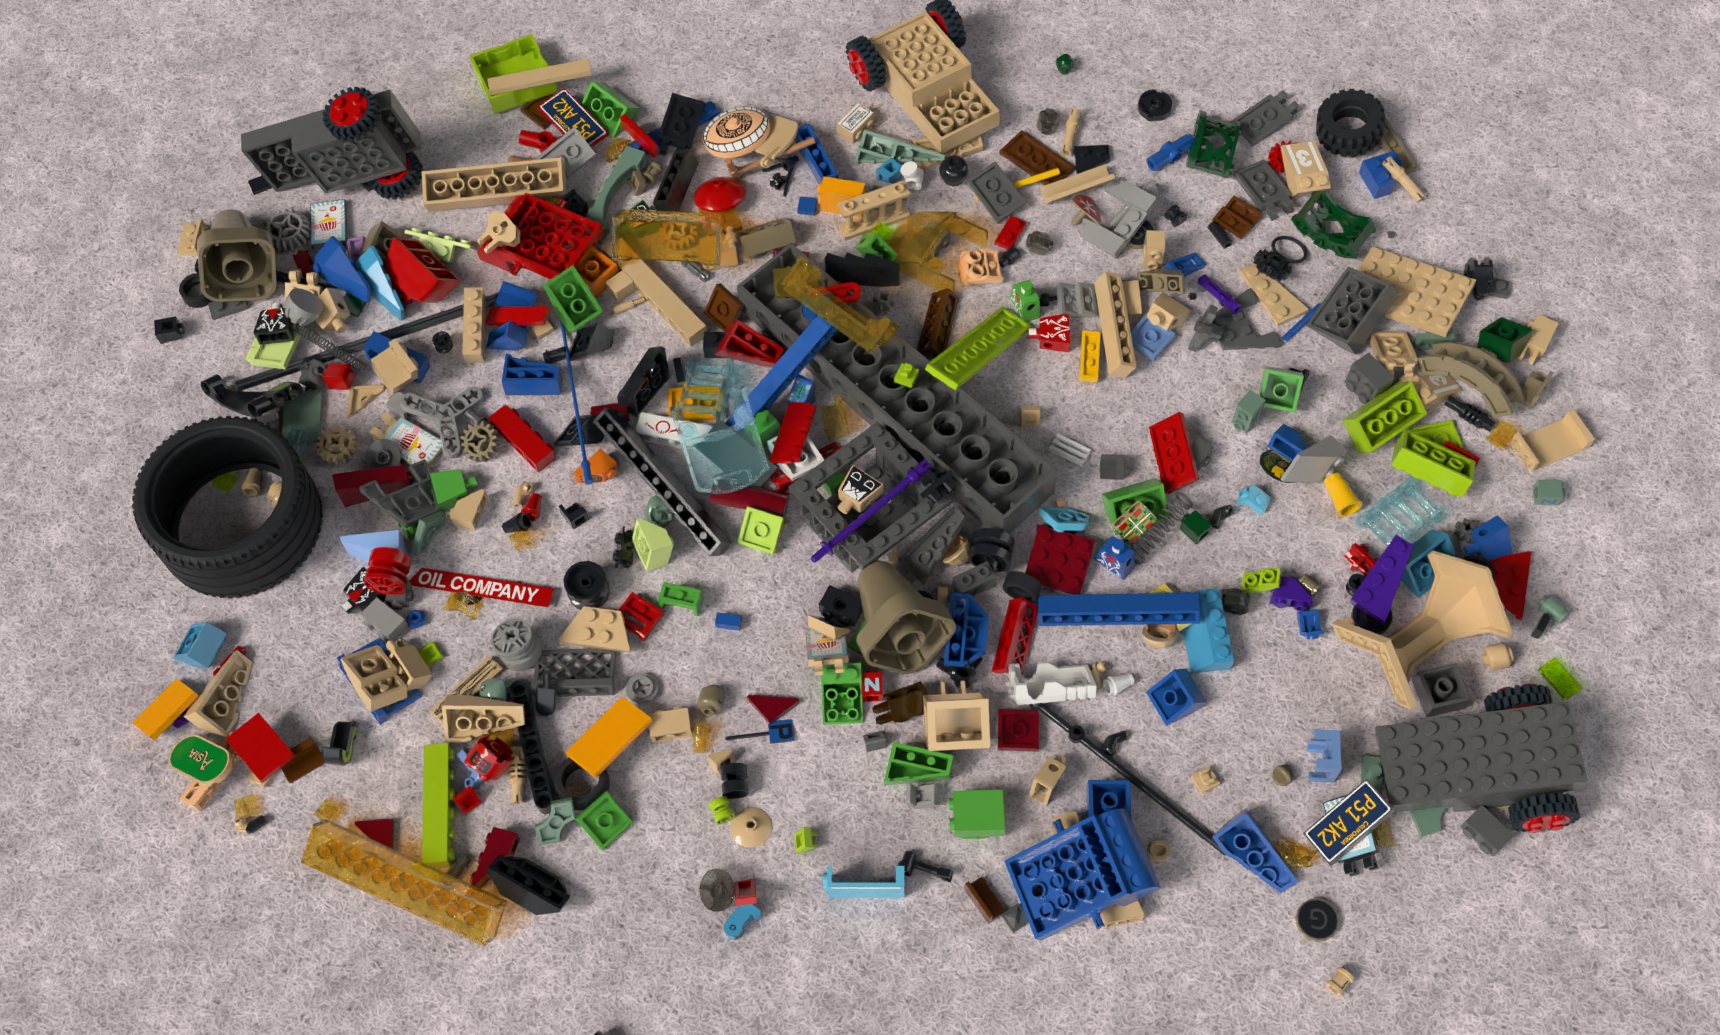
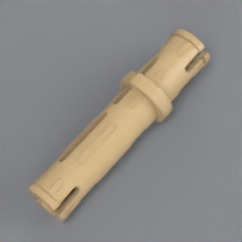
M1077 108L1070 110L1069 119L1065 125L1066 133L1061 155L1068 156V152L1069 156L1072 155L1081 111Z
M1391 156L1386 158L1388 162L1384 160L1382 165L1391 173V177L1397 179L1415 201L1421 200L1419 196L1424 197L1425 193L1421 191L1404 172L1405 169L1399 166Z

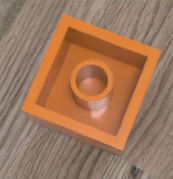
M592 245L576 266L577 272L595 299L607 289L605 282L619 273L617 264Z

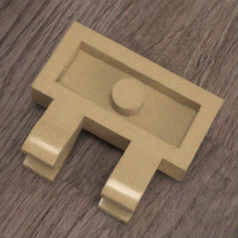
M289 271L290 282H285V300L290 291L296 288L310 291L319 297L323 286H318L319 274L314 272L307 273L306 281L308 284L300 283L301 271Z

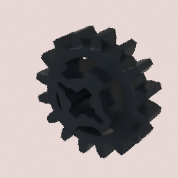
M1266 249L1263 251L1259 250L1253 258L1256 268L1273 280L1277 278L1279 281H1285L1292 272V267L1288 266L1289 262H1286L1284 257L1277 255L1271 250L1270 252Z

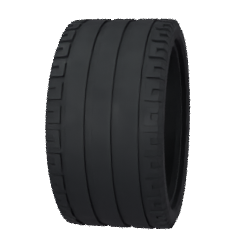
M219 416L215 419L212 417L206 421L205 419L201 420L199 423L194 422L189 427L187 425L184 427L185 429L181 431L179 429L176 431V434H171L169 439L162 441L163 444L156 447L155 452L150 454V458L145 461L146 464L141 467V473H138V480L135 481L136 488H133L132 508L134 510L135 522L142 537L172 575L190 589H194L196 592L207 596H219L220 598H233L236 596L241 598V596L245 595L247 597L250 594L255 595L260 591H267V588H273L275 584L282 583V580L288 579L291 573L294 574L296 569L302 566L301 563L308 559V554L312 553L311 549L315 547V542L319 538L318 533L321 532V518H323L322 502L316 485L297 452L280 432L271 428L268 424L264 425L263 422H257L252 418L249 420L247 417L240 418L235 416L233 418L226 416V418ZM250 468L268 471L282 478L280 497L273 512L250 535L234 543L218 547H196L179 541V524L185 507L196 492L211 480L232 471Z

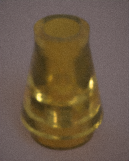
M693 724L691 732L694 753H706V746L711 733V729H709L710 724Z

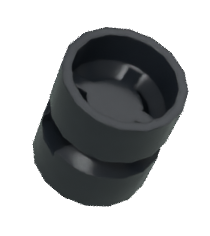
M743 763L723 765L720 768L721 780L724 781L722 783V796H726L728 799L748 796L747 766Z

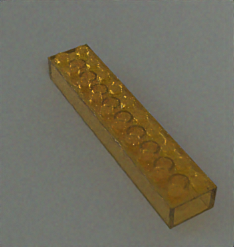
M327 819L312 825L301 863L482 946L495 939L507 903L505 899Z

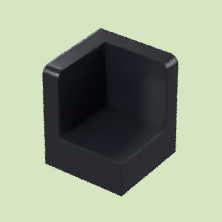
M577 503L567 509L562 504L558 506L561 515L573 530L589 520L586 510Z

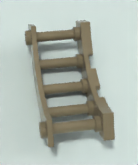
M1457 342L1433 343L1432 346L1435 354L1422 355L1418 358L1423 376H1454L1471 388L1478 390L1488 405L1493 418L1512 415L1514 411L1510 402L1525 400L1524 393L1510 370L1497 358L1477 347Z

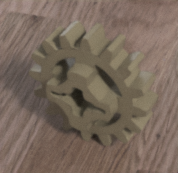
M475 421L474 425L469 424V430H463L465 436L460 437V439L464 440V443H461L460 446L465 447L462 453L468 454L467 458L473 459L476 462H486V458L492 459L491 454H497L498 452L495 448L500 447L497 441L501 438L496 436L498 430L493 429V425L484 421L481 423Z

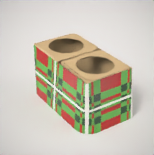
M1137 501L1111 526L1127 545H1130L1156 522L1157 517L1144 504Z

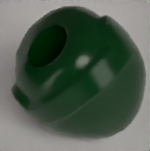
M1062 54L1056 59V66L1061 74H1068L1073 69L1074 63L1069 54Z

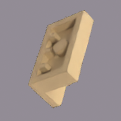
M198 219L197 224H184L177 251L179 256H198L197 240L204 231L208 230V226L205 225L203 219Z

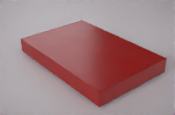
M259 712L225 738L261 783L265 782L296 757Z

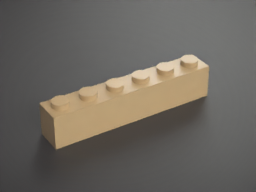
M1105 271L1094 285L1109 376L1126 378L1136 368V361L1122 278L1120 274Z

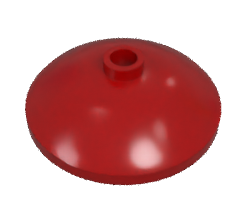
M732 177L709 179L703 182L694 193L696 206L707 212L728 211L741 204L746 197L744 184Z

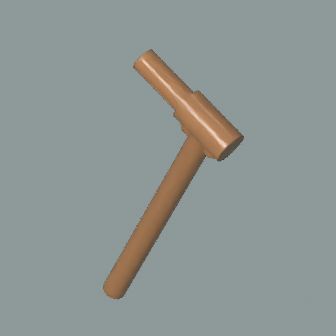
M814 137L789 146L781 154L780 158L815 144ZM726 158L724 161L731 176L737 180H741L744 173L761 166V159L742 167L734 165L730 158Z

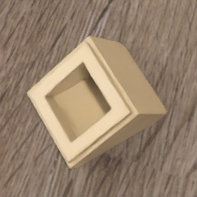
M730 750L707 755L709 766L718 775L721 774L720 768L723 765L734 763Z

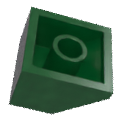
M1500 317L1480 331L1477 348H1486L1496 353L1497 358L1501 361L1510 363L1521 355L1534 330Z

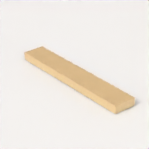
M583 59L488 78L487 80L490 95L589 76L592 73L589 59Z

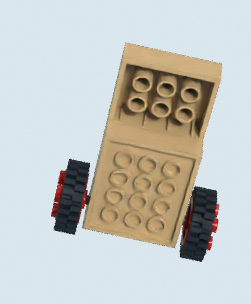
M934 0L926 5L925 12L869 39L862 35L849 41L846 44V54L848 55L847 59L850 61V71L856 75L855 78L859 80V84L862 85L863 89L871 92L884 85L938 152L945 153L999 126L1000 111L972 80L971 63L959 50L966 43V32L963 30L965 27L962 25V17L958 11H955L956 7L952 6L951 1Z

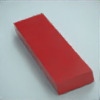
M548 306L491 307L485 323L488 326H502L508 321L517 325H545L551 309Z

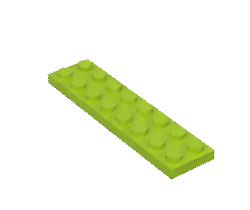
M1002 306L930 361L925 370L956 391L1027 334L1028 328H1031L1032 325Z

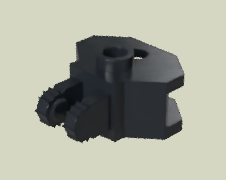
M1485 257L1480 265H1478V260L1470 258L1464 268L1463 276L1476 280L1472 290L1475 300L1480 301L1484 299V295H1487L1489 290L1488 285L1493 280V262L1489 257Z

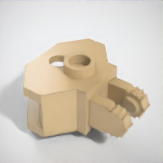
M493 211L488 215L486 232L477 240L478 244L482 245L492 237L493 241L484 248L486 253L491 252L498 246L507 245L515 247L520 243V230L505 213Z

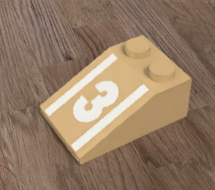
M1315 141L1281 146L1288 190L1292 193V197L1311 195L1313 191H1327L1331 189L1328 170Z
M1421 368L1413 370V377H1405L1404 375L1398 379V382L1412 381L1426 411L1446 401L1450 395L1454 396L1462 392V389L1450 375L1423 376Z

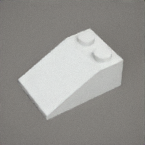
M777 437L767 441L770 454H772ZM807 437L799 462L776 464L793 481L808 473L823 462L824 459L810 438Z

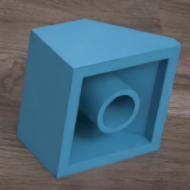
M208 622L191 624L172 659L200 669L208 668L215 662V654L223 647L225 643L224 638L227 633Z

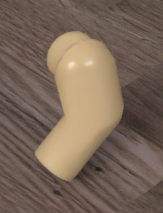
M531 482L523 483L515 489L514 507H522L523 498L532 493L534 486Z
M1103 661L1094 663L1090 669L1096 683V690L1103 688L1100 676L1102 672L1107 670V666Z

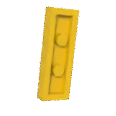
M1082 330L1079 381L1098 382L1101 332Z

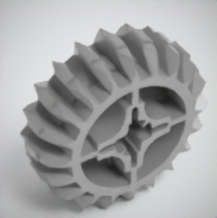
M286 208L284 212L279 210L278 214L273 213V217H267L268 222H264V228L262 229L269 232L272 236L275 251L278 250L282 253L284 250L288 254L289 249L295 252L296 247L301 249V244L307 245L306 240L310 239L311 234L310 222L300 211L296 212L294 209L289 211Z

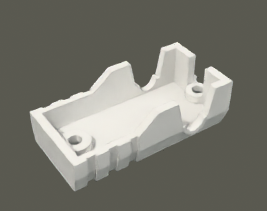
M1049 661L1038 662L1036 673L1029 679H1026L1021 674L1019 663L1009 664L1010 682H1005V684L1008 686V696L1013 698L1017 705L1066 701V699L1076 700V698L1081 700L1087 697L1089 699L1096 698V683L1088 664L1058 667Z

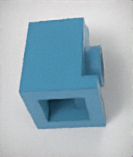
M890 158L876 169L877 180L892 184L896 183L903 177L900 171L902 164Z

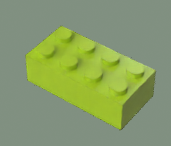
M1412 381L1397 382L1342 419L1357 451L1371 453L1426 416L1427 412Z
M1408 429L1403 431L1394 445L1392 466L1399 471L1411 474L1416 479L1428 482L1433 487H1439L1450 495L1462 498L1474 481V460Z

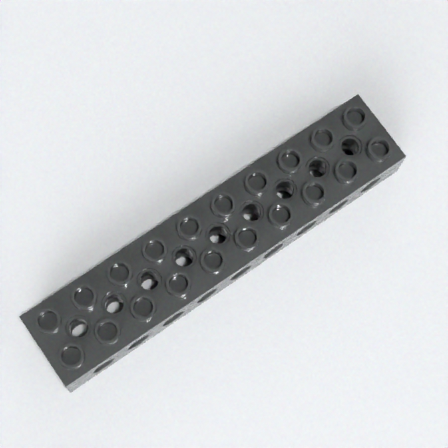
M790 243L737 285L739 300L745 304L742 312L787 351L811 324L803 314L802 294L804 292L808 293L812 289L838 285L839 283ZM832 295L830 298L836 299L837 297ZM860 301L831 306V318L839 325L838 329L805 368L871 426L878 421L918 463L926 459L928 461L926 464L930 463L932 466V472L938 469L940 471V474L937 476L938 479L951 469L954 473L951 477L957 486L948 494L986 528L998 529L1010 534L1055 493L1058 471L963 389L959 387L955 391L926 371L925 368L930 361ZM901 363H908L913 365L914 368L919 369L918 377L912 388L894 382Z

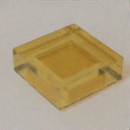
M254 794L234 800L237 818L243 817L246 819L259 815Z
M326 798L314 815L332 827L344 809Z

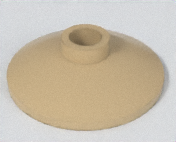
M751 807L739 811L731 822L732 837L738 844L744 847L752 848L762 845L767 841L772 831V823L769 816L758 808ZM752 822L755 825L753 828H748L747 824Z

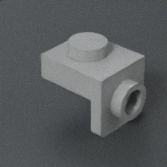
M907 784L905 800L914 809L938 806V786L931 784L916 787L913 784Z

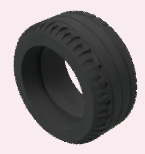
M568 757L556 770L554 777L555 790L560 799L572 797L575 810H585L605 791L609 792V774L607 769H605L599 775L597 786L590 793L582 796L572 795L566 791V781L571 773L582 767Z

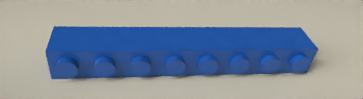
M1199 592L1039 595V626L1200 624Z

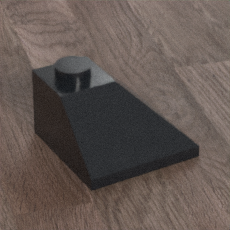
M599 322L578 330L569 351L570 361L608 350L613 344L615 333Z
M593 415L580 416L584 445L598 444L604 438L603 432L593 422L595 420ZM574 416L554 442L555 446L580 445L576 416Z

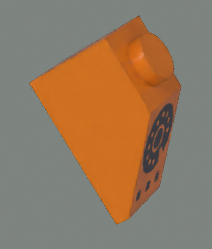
M601 448L588 459L591 464L592 483L606 482L617 474L618 467L616 461ZM580 466L573 472L577 483H585L583 469Z

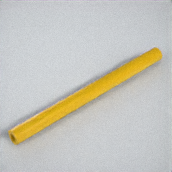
M1056 168L1012 182L1015 188L1023 187L1060 175V171Z

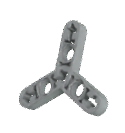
M470 387L445 405L412 393H406L401 397L400 405L408 413L436 422L443 454L448 458H456L460 453V441L455 420L464 415L469 408H474L482 400L483 393L478 387ZM471 394H472V395H476V394H477V398L472 397V398L470 399V396H471ZM411 400L412 403L410 405H407L406 402ZM457 402H461L464 404L465 407L463 409H457L455 408L454 404ZM430 406L432 412L426 413L422 410V407ZM444 413L448 414L446 418H442V415H444ZM451 429L454 434L446 436L443 430ZM450 441H452V448L455 449L454 452H451L449 449Z

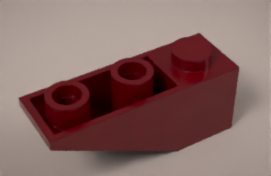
M493 827L492 831L487 834L485 850L480 853L478 868L472 873L470 879L471 887L474 891L478 892L491 879L487 868L498 855H504V857L514 856L520 841L517 833Z

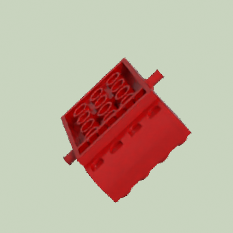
M525 193L523 196L517 195L504 212L520 230V243L515 247L507 245L498 246L491 252L486 253L484 248L493 241L491 237L479 246L477 254L480 260L510 272L514 276H517L520 269L523 268L552 279L572 265L576 268L591 245L595 246L604 232L600 223L564 209L567 202L563 199L556 206ZM569 244L573 245V246H572L571 248H569V249H565V248H564L565 245H569Z

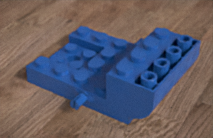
M1114 809L1100 815H1092L1067 829H1064L1061 819L1053 821L1052 823L1057 834L1004 860L1034 937L1037 940H1044L1087 918H1092L1096 929H1100L1105 926L1100 916V913L1115 904L1126 906L1161 889L1132 819L1125 809ZM1038 885L1043 887V894L1040 897H1037L1035 894V889Z

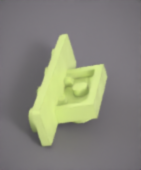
M412 228L411 231L405 230L406 234L419 236L420 241L439 260L452 263L456 246L476 250V246H472L470 241L461 239L459 243L455 242L454 237L444 235V239L438 238L439 234L428 232L426 235L422 234V230Z

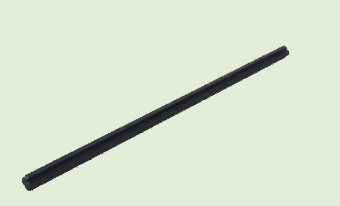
M498 293L486 296V308L495 305ZM464 304L379 332V334L393 340L461 317L464 314ZM370 336L338 347L349 354L363 350ZM323 351L288 363L286 370L273 368L237 380L234 384L237 391H242L298 372L305 362L307 363L312 359L325 363L336 359V357L327 351Z

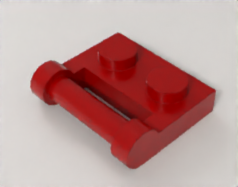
M633 592L617 610L621 611L623 616L627 613L646 625L642 629L624 618L625 628L638 635V638L642 641L648 638L651 631L664 616V611Z

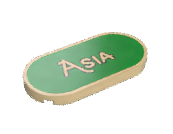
M189 735L181 739L173 747L169 755V765L179 774L209 787L213 786L212 784L215 782L220 783L228 776L233 766L231 762L233 757L225 748L199 735Z

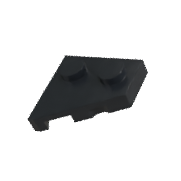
M1109 145L1074 146L1076 174L1110 162Z

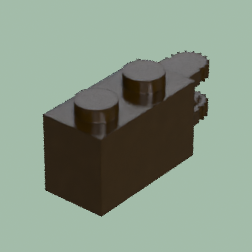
M919 681L884 694L885 701L874 705L872 710L874 714L888 712L877 716L875 719L876 724L882 725L891 721L902 723L916 715H924L923 695H928L922 682Z

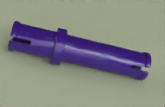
M1205 274L1198 279V284L1213 295L1221 306H1225L1233 314L1240 312L1242 309L1241 304L1235 301L1229 292L1226 293Z

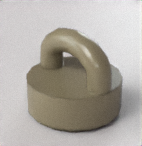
M1278 765L1273 770L1272 779L1279 786H1287L1293 780V771L1286 765Z

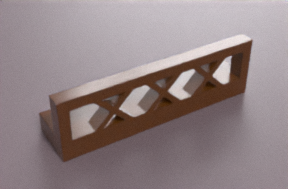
M948 288L934 292L931 295L917 351L922 355L931 353L937 357L947 348L959 302V297Z

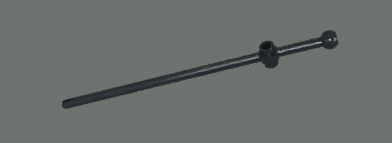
M1044 703L1029 704L1031 710L1041 711L1065 730L1071 742L1083 744L1217 851L1226 855L1212 838L1211 834L1089 740L1081 726H1071Z

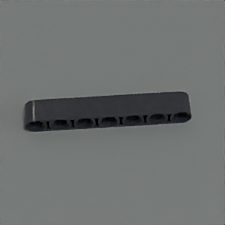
M519 680L511 684L510 696L512 703L524 704V708H529L524 713L525 724L518 726V732L533 799L540 813L550 814L551 801H555L531 693L526 683ZM524 690L523 694L516 695L518 691ZM533 726L530 731H524L526 727ZM537 744L535 749H528L530 745ZM535 763H541L538 768H532ZM540 781H545L542 787H536ZM550 800L548 805L540 806L542 801Z

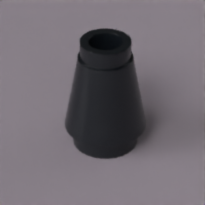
M518 513L504 522L502 529L505 533L527 531L532 524L531 518L526 513Z

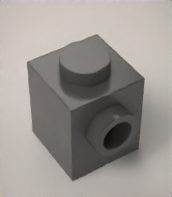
M1197 437L1191 447L1196 467L1199 471L1202 466L1207 467L1211 461L1210 456L1214 447Z
M407 579L404 593L400 595H386L385 600L389 607L396 610H401L403 607L409 608L410 601L414 599V591L409 579Z

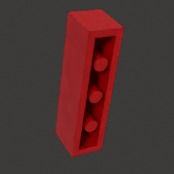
M505 404L488 417L491 425L498 430V433L538 473L556 459L554 455L555 450L550 443L546 444L540 433L534 432L527 420H522L514 408L511 409Z

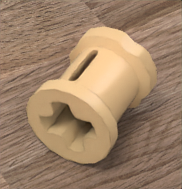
M1338 967L1336 975L1325 984L1329 990L1339 997L1342 996L1346 986L1355 980L1342 967Z

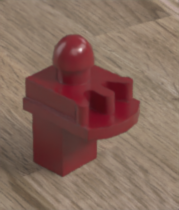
M299 250L296 255L293 254V259L298 269H301L304 279H306V274L313 272L311 265L314 263L308 250Z

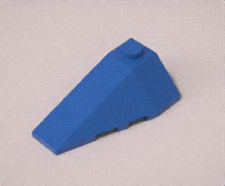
M334 236L330 237L315 255V264L313 265L315 273H318L324 281L369 303V284L360 271L356 272L353 265L354 261L352 258H347L344 253L346 251L345 247Z
M1247 808L1231 818L1212 835V838L1227 856L1239 862L1244 868L1249 869L1280 893L1298 882L1294 873Z

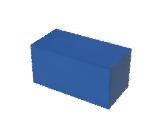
M717 612L715 627L740 631L742 617L741 615Z

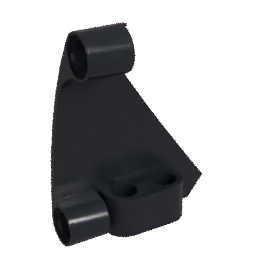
M218 374L201 381L203 392L211 399L236 413L255 418L276 407H283L312 392L313 389L312 385L302 387L296 382H283L264 392L230 390L226 381L224 382Z

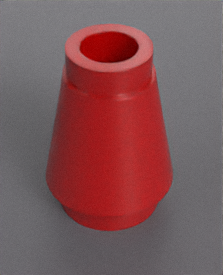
M532 493L521 510V513H526L530 516L531 522H535L540 517L542 496L538 493Z

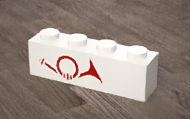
M641 412L635 431L646 442L697 451L695 449L696 446L713 426L707 423L699 424L686 419L679 420L671 416L663 417L650 412Z

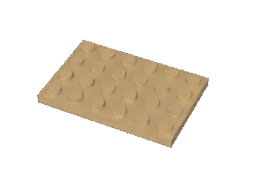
M1373 246L1358 270L1391 284L1399 295L1384 317L1443 337H1447L1476 284L1475 279Z

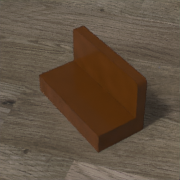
M310 737L290 749L296 757L283 766L281 770L288 782L293 783L322 766L325 762L318 746Z
M982 876L971 884L969 881L965 883L964 890L988 924L1006 911Z

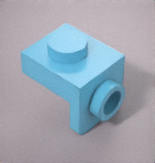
M1254 484L1240 490L1236 503L1238 505L1247 504L1257 513L1262 514L1265 513L1271 497Z

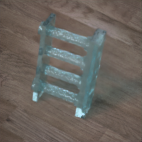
M690 355L689 362L685 364L686 377L681 399L676 403V412L679 413L680 421H683L686 411L713 414V416H716V423L719 420L724 423L735 372L734 359L727 358L726 366L716 367L695 365L694 355ZM694 372L721 374L723 379L693 378ZM691 385L718 387L720 392L690 391ZM688 398L716 401L717 405H714V407L687 404Z
M1411 476L1358 516L1354 526L1358 530H1361L1363 527L1369 528L1388 546L1392 539L1375 523L1374 519L1376 517H1383L1402 536L1401 538L1409 541L1431 523L1437 524L1444 517L1443 513L1446 506L1443 505L1435 510L1416 491V485L1419 480ZM1405 495L1411 496L1429 516L1422 521L1402 501V498ZM1392 505L1397 507L1416 525L1409 532L1388 512V508Z

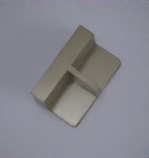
M1532 371L1522 387L1525 400L1517 402L1532 409L1554 372L1550 371L1547 377H1544Z

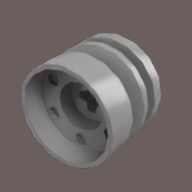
M518 618L508 619L500 623L493 631L491 644L504 665L510 670H526L539 660L542 654V646L529 624L524 620Z

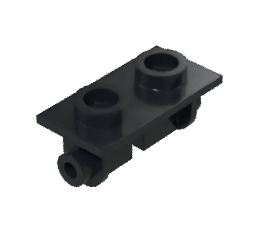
M625 526L616 533L614 543L617 544V549L614 550L612 558L615 561V568L619 564H622L624 568H630V565L633 563V551L627 550V548H634L632 542L634 532L632 530L624 532Z

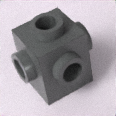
M315 359L307 363L305 362L300 369L301 376L298 383L306 387L312 385V390L319 389L325 384L322 375L328 366L324 365L322 361Z

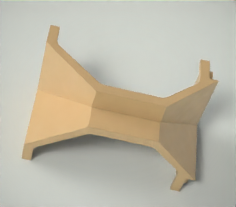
M1432 551L1427 555L1435 578L1424 610L1418 616L1389 637L1381 636L1337 619L1332 623L1336 635L1343 642L1378 655L1397 704L1412 710L1417 704L1410 689L1409 681L1415 666L1446 643L1455 639L1485 632H1491L1505 638L1513 634L1510 621L1504 611V605L1500 600L1498 589L1494 584L1492 572L1488 567Z

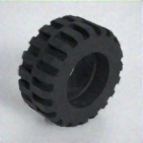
M1344 89L1340 90L1337 94L1336 92L1331 94L1330 98H1326L1318 109L1316 123L1318 141L1321 145L1323 144V148L1327 151L1331 150L1332 154H1340L1341 157H1357L1358 154H1366L1367 150L1371 151L1375 148V145L1379 144L1383 136L1385 124L1383 105H1380L1381 102L1378 98L1374 99V95L1371 93L1367 94L1364 90L1355 91V89H1349V91H1345ZM1344 117H1356L1364 121L1365 125L1351 130L1341 128L1335 122Z

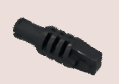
M1451 395L1444 404L1457 412L1460 418L1478 429L1482 427L1490 432L1496 423L1488 418L1489 415L1485 412L1480 411V409L1475 408L1470 403L1464 404Z

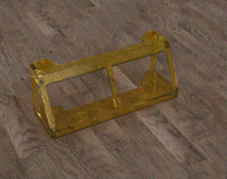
M803 256L799 257L779 285L780 288L869 353L888 343L899 328V326L885 316L881 320H874L872 318L868 320L818 283L821 279L820 270Z

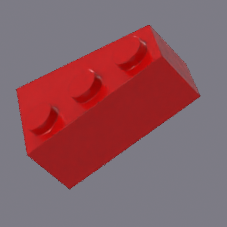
M736 320L728 328L714 355L770 368L777 363L784 348L741 321Z

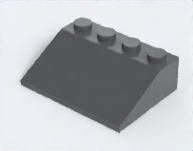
M1347 267L1306 326L1342 349L1356 355L1399 295L1391 284Z

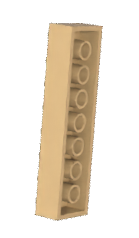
M561 157L422 171L423 205L429 212L511 204L517 195L523 196L525 193L542 200L560 199L567 194L565 164Z

